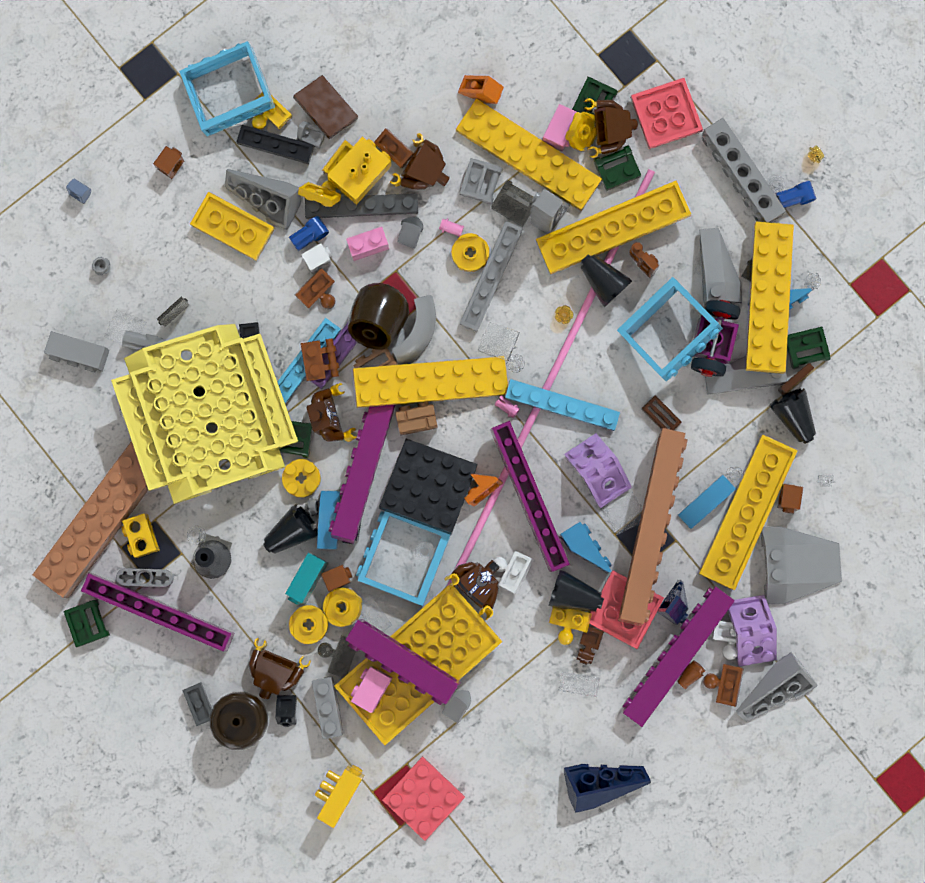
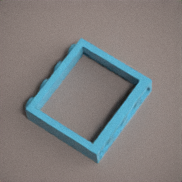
M248 41L242 44L238 43L231 49L222 50L215 56L203 58L201 62L190 64L187 68L179 71L201 131L207 137L275 108L253 47ZM249 56L264 96L207 120L192 80Z
M672 277L617 331L667 382L678 374V370L682 366H687L696 353L702 352L711 339L717 338L716 335L723 328ZM679 291L710 325L661 369L631 335Z
M381 511L377 522H380L378 530H373L370 538L373 542L371 547H367L363 558L366 560L364 565H360L357 570L356 576L359 577L357 581L423 606L451 535L395 514ZM390 516L441 536L418 598L366 578Z

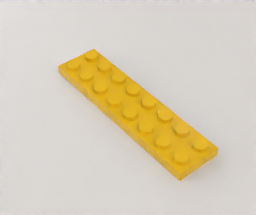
M477 98L456 128V132L580 211L583 210L602 181V178Z
M673 181L536 239V242L551 275L580 263L588 254L590 256L594 254L599 255L691 216V212L677 181Z
M757 221L754 224L746 371L780 374L786 372L793 224Z
M505 356L353 368L356 408L503 396L508 388Z
M763 434L761 435L699 571V575L733 591L736 589L798 450Z

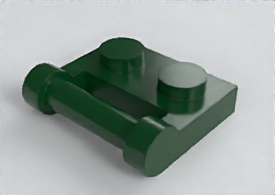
M587 77L572 110L594 115L592 113L593 109L591 111L584 110V107H592L590 102L584 101L591 98L594 102H597L601 92L607 94L604 100H612L616 97L618 91L591 77Z
M629 145L624 146L622 150L594 159V164L600 178H602L606 191L641 177V172ZM624 156L628 160L606 170L603 165Z
M822 326L788 335L787 349L792 369L799 368L800 365L821 360L829 361L831 359ZM821 348V353L797 358L796 353Z
M291 421L298 442H304L303 448L285 446L279 448L280 453L302 455L303 458H309L312 425L311 423Z
M98 599L63 611L76 648L110 636L98 608V605H100ZM91 608L99 632L95 635L86 613V609Z

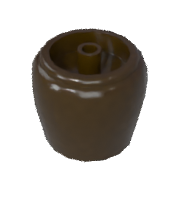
M372 283L362 287L353 302L347 327L351 337L367 348L375 350L388 348L408 319L409 304L399 290L388 284Z
M232 692L222 696L213 706L210 714V730L213 737L222 746L231 750H245L254 746L264 736L268 727V713L264 703L257 696L248 692Z

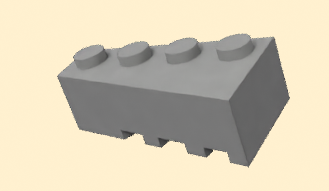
M543 189L541 193L537 192L532 199L530 223L545 234H549L570 205L548 190Z

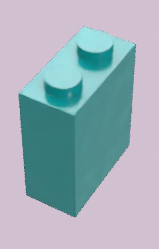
M308 553L285 593L289 596L288 600L296 605L306 604L320 580L321 574L324 573L329 563Z

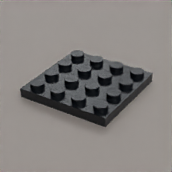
M406 438L379 509L452 535L465 501L464 498L473 479L471 474H475L478 464Z

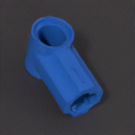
M811 181L802 182L794 186V188L775 194L784 208L797 204H808L817 199Z
M315 216L303 228L289 236V239L295 248L300 251L313 241L323 239L328 235L329 230L320 217Z

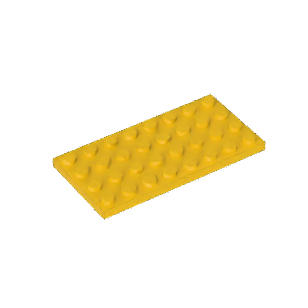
M450 583L390 637L452 677L460 680L503 641L456 587H450L452 584ZM365 658L334 687L385 746L434 703L431 699L433 696L428 693H420L415 689L416 685L408 682V684L398 678L399 674L396 672L390 673L381 667L382 663L379 661L372 662ZM371 666L392 677L373 713L351 702L353 697L350 696L355 686H360L363 681L360 677L366 668L369 669Z

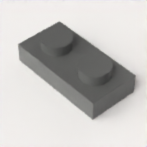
M202 682L182 690L196 726L210 721L212 707Z

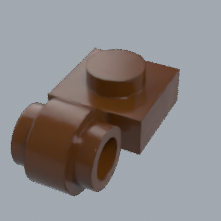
M588 627V631L583 632L579 644L586 647L579 649L576 660L580 661L579 663L585 665L592 664L595 653H592L591 648L599 649L604 631Z

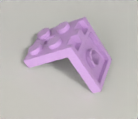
M596 433L564 454L566 459L584 479L596 504L600 508L632 488L618 458ZM608 481H611L609 485L605 486Z
M765 595L735 600L728 613L736 633V661L738 667L777 660V627ZM747 613H753V614H755V615H753V616H748V615H746V614H747Z

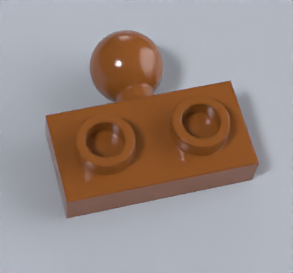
M385 128L374 141L400 168H403L413 155V152L388 128Z
M320 268L294 295L307 308H310L320 298L322 307L331 309L334 307L336 300L333 295L325 294L324 292L335 281Z
M723 664L721 679H718L713 673L705 675L703 679L705 687L708 689L719 687L716 703L737 706L744 668Z

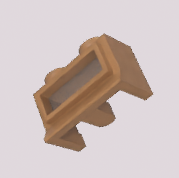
M388 348L382 350L373 349L371 351L373 354L365 357V355L355 360L356 364L353 366L354 368L398 364Z

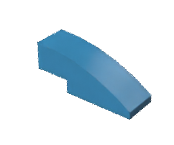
M721 475L683 509L678 516L692 529L735 491L736 488L724 475Z
M321 491L317 549H338V539L331 537L329 527L331 521H335L337 516L334 511L337 502H340V491Z

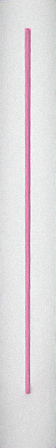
M648 169L635 197L646 192L655 174L654 171ZM619 246L608 251L605 262L611 265ZM592 287L542 389L549 391L596 296ZM532 408L518 437L521 448L540 411L539 408ZM505 466L499 476L503 484L491 493L456 567L467 562L509 475Z

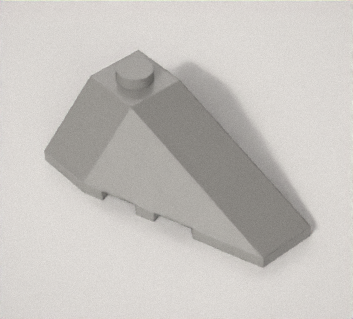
M231 169L226 170L225 187L241 200L249 202L253 206L252 209L264 214L266 220L271 224L285 230L289 228L301 202V196L298 195L299 187L276 179Z
M719 228L699 229L704 305L709 300L742 303L741 282Z
M746 356L726 365L724 376H705L707 394L783 385L787 382L786 372L780 374L746 371Z
M790 652L773 665L736 712L748 722L767 713L769 708L775 705L781 707L785 705L786 700L793 697L797 700L818 685L801 662Z

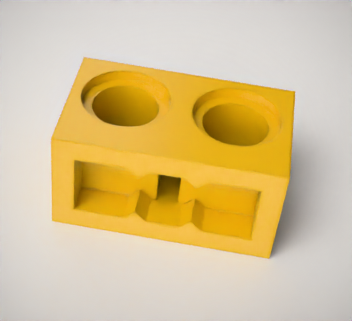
M143 513L122 521L124 526H121L123 535L128 537L129 544H127L130 555H133L134 558H140L160 551L148 514ZM139 522L140 530L135 533L132 530V526L134 523ZM144 540L146 542V548L143 551H140L138 548V544L140 541Z

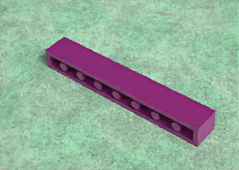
M395 405L369 407L368 412L365 411L363 414L362 423H364L362 430L359 429L356 438L359 443L357 448H353L351 454L353 463L352 466L348 465L345 476L348 479L346 484H342L340 495L343 496L341 502L336 504L334 513L337 516L335 521H331L329 527L331 537L352 544L355 543Z
M507 421L491 428V434L549 572H554L570 565L511 422Z
M88 573L81 589L83 593L223 652L228 651L235 634L96 574Z
M716 586L713 589L710 587L703 595L705 600L701 605L697 603L691 612L694 615L690 620L686 619L682 623L680 634L678 636L674 635L668 643L671 645L667 651L663 650L657 658L658 664L655 668L653 666L649 668L645 674L647 679L644 683H638L634 689L636 694L632 699L628 697L622 705L624 708L623 714L639 726L643 727L735 602L734 599Z

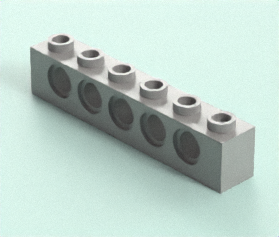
M721 118L705 128L702 133V141L707 147L711 148L714 159L721 163L724 174L731 178L736 192L742 194L744 204L747 208L752 209L755 220L757 222L772 223L783 216L786 210L725 119ZM717 140H724L726 145L720 146ZM727 155H733L736 161L728 160ZM743 170L746 173V177L739 176L737 171ZM748 186H754L757 192H750ZM764 201L767 204V208H761L758 202Z

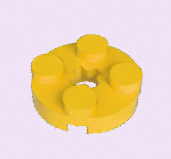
M576 112L574 114L573 121L565 135L566 140L569 141L573 149L584 151L585 147L589 148L594 142L596 127H594L595 116L587 112Z
M474 233L461 235L452 246L453 262L460 270L466 272L480 270L486 265L489 258L487 242ZM468 248H471L472 251H476V254H473V257L465 255V252H468Z
M297 459L285 466L282 474V483L288 493L295 497L304 498L311 496L317 490L321 483V474L314 463L306 459ZM300 473H303V476H307L303 484L296 480Z
M337 588L328 593L323 602V611L327 616V620L332 625L338 627L353 625L361 615V597L349 588ZM344 602L346 610L340 612L341 608H339L338 606L339 604H343Z
M301 606L290 617V633L303 644L316 643L324 638L328 630L327 616L323 610L316 606ZM307 619L314 622L311 630H307V627L303 626Z

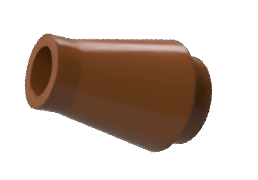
M693 660L685 668L677 682L684 689H687L688 686L704 676L703 673L706 670Z

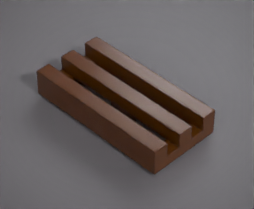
M811 363L805 365L778 388L781 395L789 391L814 369Z
M656 395L641 408L661 430L662 428H668L648 407L670 427V430H675L682 423ZM654 401L676 422L674 425L652 404Z

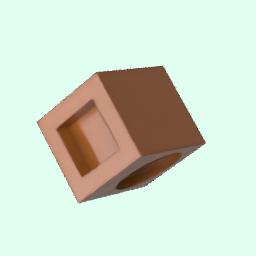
M165 146L153 165L157 170L172 179L185 161L178 149L175 147L170 149Z
M783 484L780 489L777 508H782V512L794 514V511L800 510L803 487Z
M343 564L321 574L328 592L351 583L350 578L353 577L349 567L345 568Z

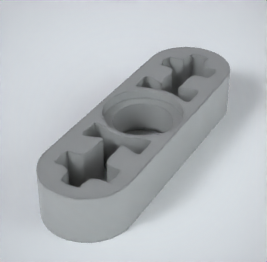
M123 568L117 572L116 580L123 586L168 587L173 583L174 576L169 570ZM137 571L135 579H127L126 583L124 579H121V575H125V572H127V575H135L134 572ZM143 572H147L150 575L148 583L140 581V575ZM163 573H165L169 577L165 584H163L162 580H155L156 584H153L155 576H163Z

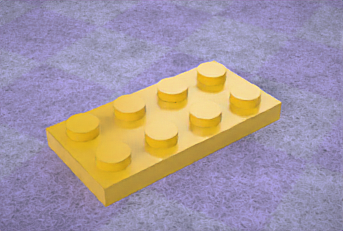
M210 192L207 193L190 222L192 227L255 261L259 258L275 229L268 223Z

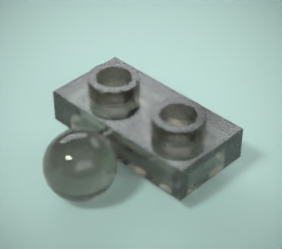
M343 635L339 639L336 650L327 642L321 643L317 650L318 654L323 658L333 657L327 672L342 678L348 674L356 653L355 650L348 646L349 642L345 640L347 637Z

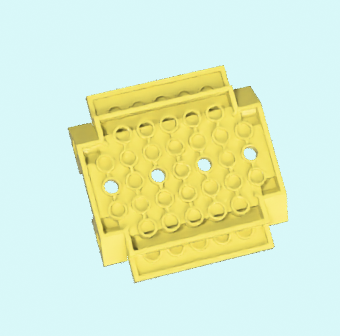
M235 324L216 325L142 348L124 358L129 374L112 379L111 382L149 491L168 485L173 503L177 504L210 493L213 489L285 468L279 448L297 443L298 439L261 334L243 339L240 338ZM189 351L192 354V358L190 360H183L181 353ZM196 387H202L205 394L197 397L194 395L193 390ZM213 423L217 426V431L209 433L206 430V426ZM221 460L229 461L230 468L227 470L220 469L219 462Z

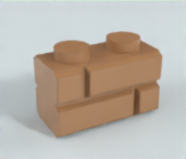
M429 402L419 403L416 408L403 406L399 408V411H396L400 436L438 428L433 404L429 405Z

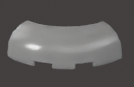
M431 295L414 299L416 306L414 327L401 344L392 348L398 365L413 363L424 352L432 339L436 323V310Z

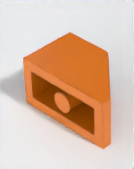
M464 75L458 93L472 99L477 98L483 103L497 104L504 86L490 76Z

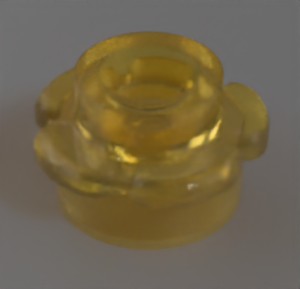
M817 145L813 148L809 147L810 152L807 153L809 159L813 163H820L825 158L821 149Z
M566 305L558 307L555 311V319L558 322H562V324L569 323L574 315L571 308Z

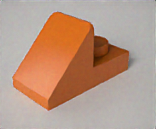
M471 474L479 486L469 490L468 495L464 499L469 505L474 507L501 486L503 481L493 476Z

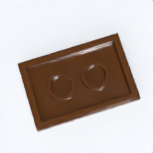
M323 75L293 96L295 101L328 139H331L358 119V115Z

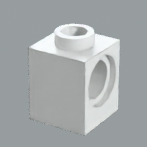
M321 243L301 254L312 274L316 273L320 268L323 269L332 264L330 250L328 247L324 248Z

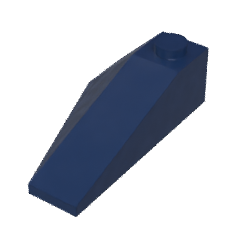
M677 580L657 613L675 625H678L679 622L682 624L688 617L686 613L688 611V603L682 580Z
M579 764L565 767L563 770L569 800L575 813L597 808L651 783L644 766L620 765L618 768H612L602 764L600 767H589V764Z

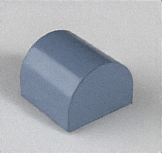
M72 179L66 186L69 195L81 203L85 204L91 195V189L76 179Z

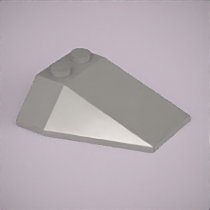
M781 526L763 527L761 531V545L765 548L767 585H764V594L768 604H786L842 582L839 543Z

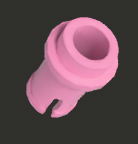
M448 218L442 219L439 229L443 233L445 231L458 237L461 236L464 229L463 225L448 221Z
M502 395L495 403V406L506 412L508 417L514 418L520 410L517 404L514 405Z

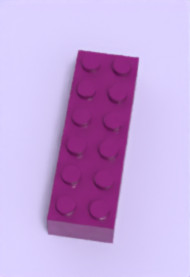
M364 619L357 620L345 639L349 642L348 646L357 652L362 650L366 653L364 656L372 662L379 661L382 663L381 667L390 673L396 672L399 674L398 678L407 684L408 682L416 685L415 689L422 694L428 693L432 695L431 699L439 705L449 703L461 684L459 680Z

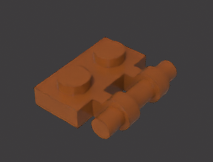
M635 242L631 246L629 255L637 263V266L651 278L659 267L658 260L653 254L644 253L642 251V244Z
M333 338L325 339L326 347L321 348L320 340L300 343L306 381L326 378V370H330L331 377L339 376V363H337L335 355L337 349L334 346ZM323 353H328L329 364H323Z

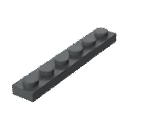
M417 193L367 195L357 205L346 196L341 197L340 201L332 207H325L319 202L304 198L306 219L315 216L332 218L418 213Z

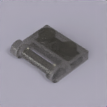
M507 179L491 205V209L523 227L530 217L534 196L512 184V181ZM508 191L529 202V206L527 207L506 193Z

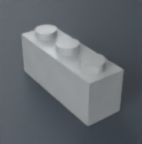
M51 331L44 353L49 355L50 360L60 362L62 359L67 361V364L77 368L78 365L86 366L85 370L96 373L97 370L103 371L109 349Z
M333 676L313 680L312 685L322 738L328 739L342 736L344 731Z

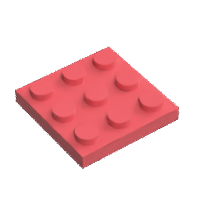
M685 78L633 94L630 97L649 149L703 131Z
M612 570L601 590V597L604 598L602 608H597L596 612L590 611L592 615L589 624L638 649L664 597L654 592L653 601L650 604L648 603L647 607L650 610L649 620L646 623L644 622L642 626L618 621L627 577Z
M422 756L382 801L426 841L465 796Z

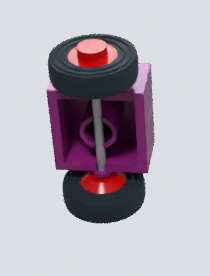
M709 300L706 303L705 310L710 315L717 317L714 319L723 329L716 335L717 338L711 339L706 344V348L702 352L694 355V357L698 358H693L691 369L701 373L703 376L721 377L725 375L726 365L731 360L739 324L727 322L724 319H738L740 308L725 300ZM702 315L698 319L694 339L710 325Z

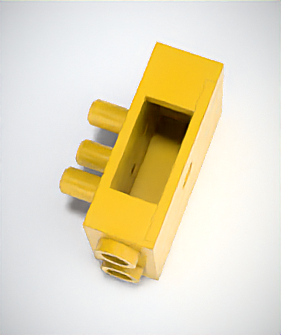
M363 136L327 175L328 181L356 205L391 167V157L385 151L380 152L372 140H366Z
M348 765L341 776L331 770L327 772L326 777L337 784L333 786L325 780L321 782L320 787L331 794L328 795L320 789L316 791L315 796L326 802L317 819L332 828L336 826L365 776L362 774V769L355 765H352V767Z

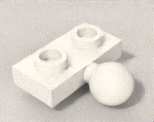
M517 551L514 552L509 564L502 557L495 558L493 561L500 567L496 572L505 571L498 586L517 594L534 560Z
M720 621L713 631L712 639L727 641L728 645L723 648V655L726 659L733 660L737 657L736 633L732 622Z

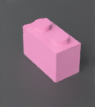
M559 104L543 136V141L562 152L565 146L569 147L570 144L566 140L565 135L570 128L576 111Z
M382 227L346 238L354 261L389 249Z
M371 666L369 669L366 668L360 677L363 681L360 686H355L350 696L353 697L351 702L373 713L392 677Z

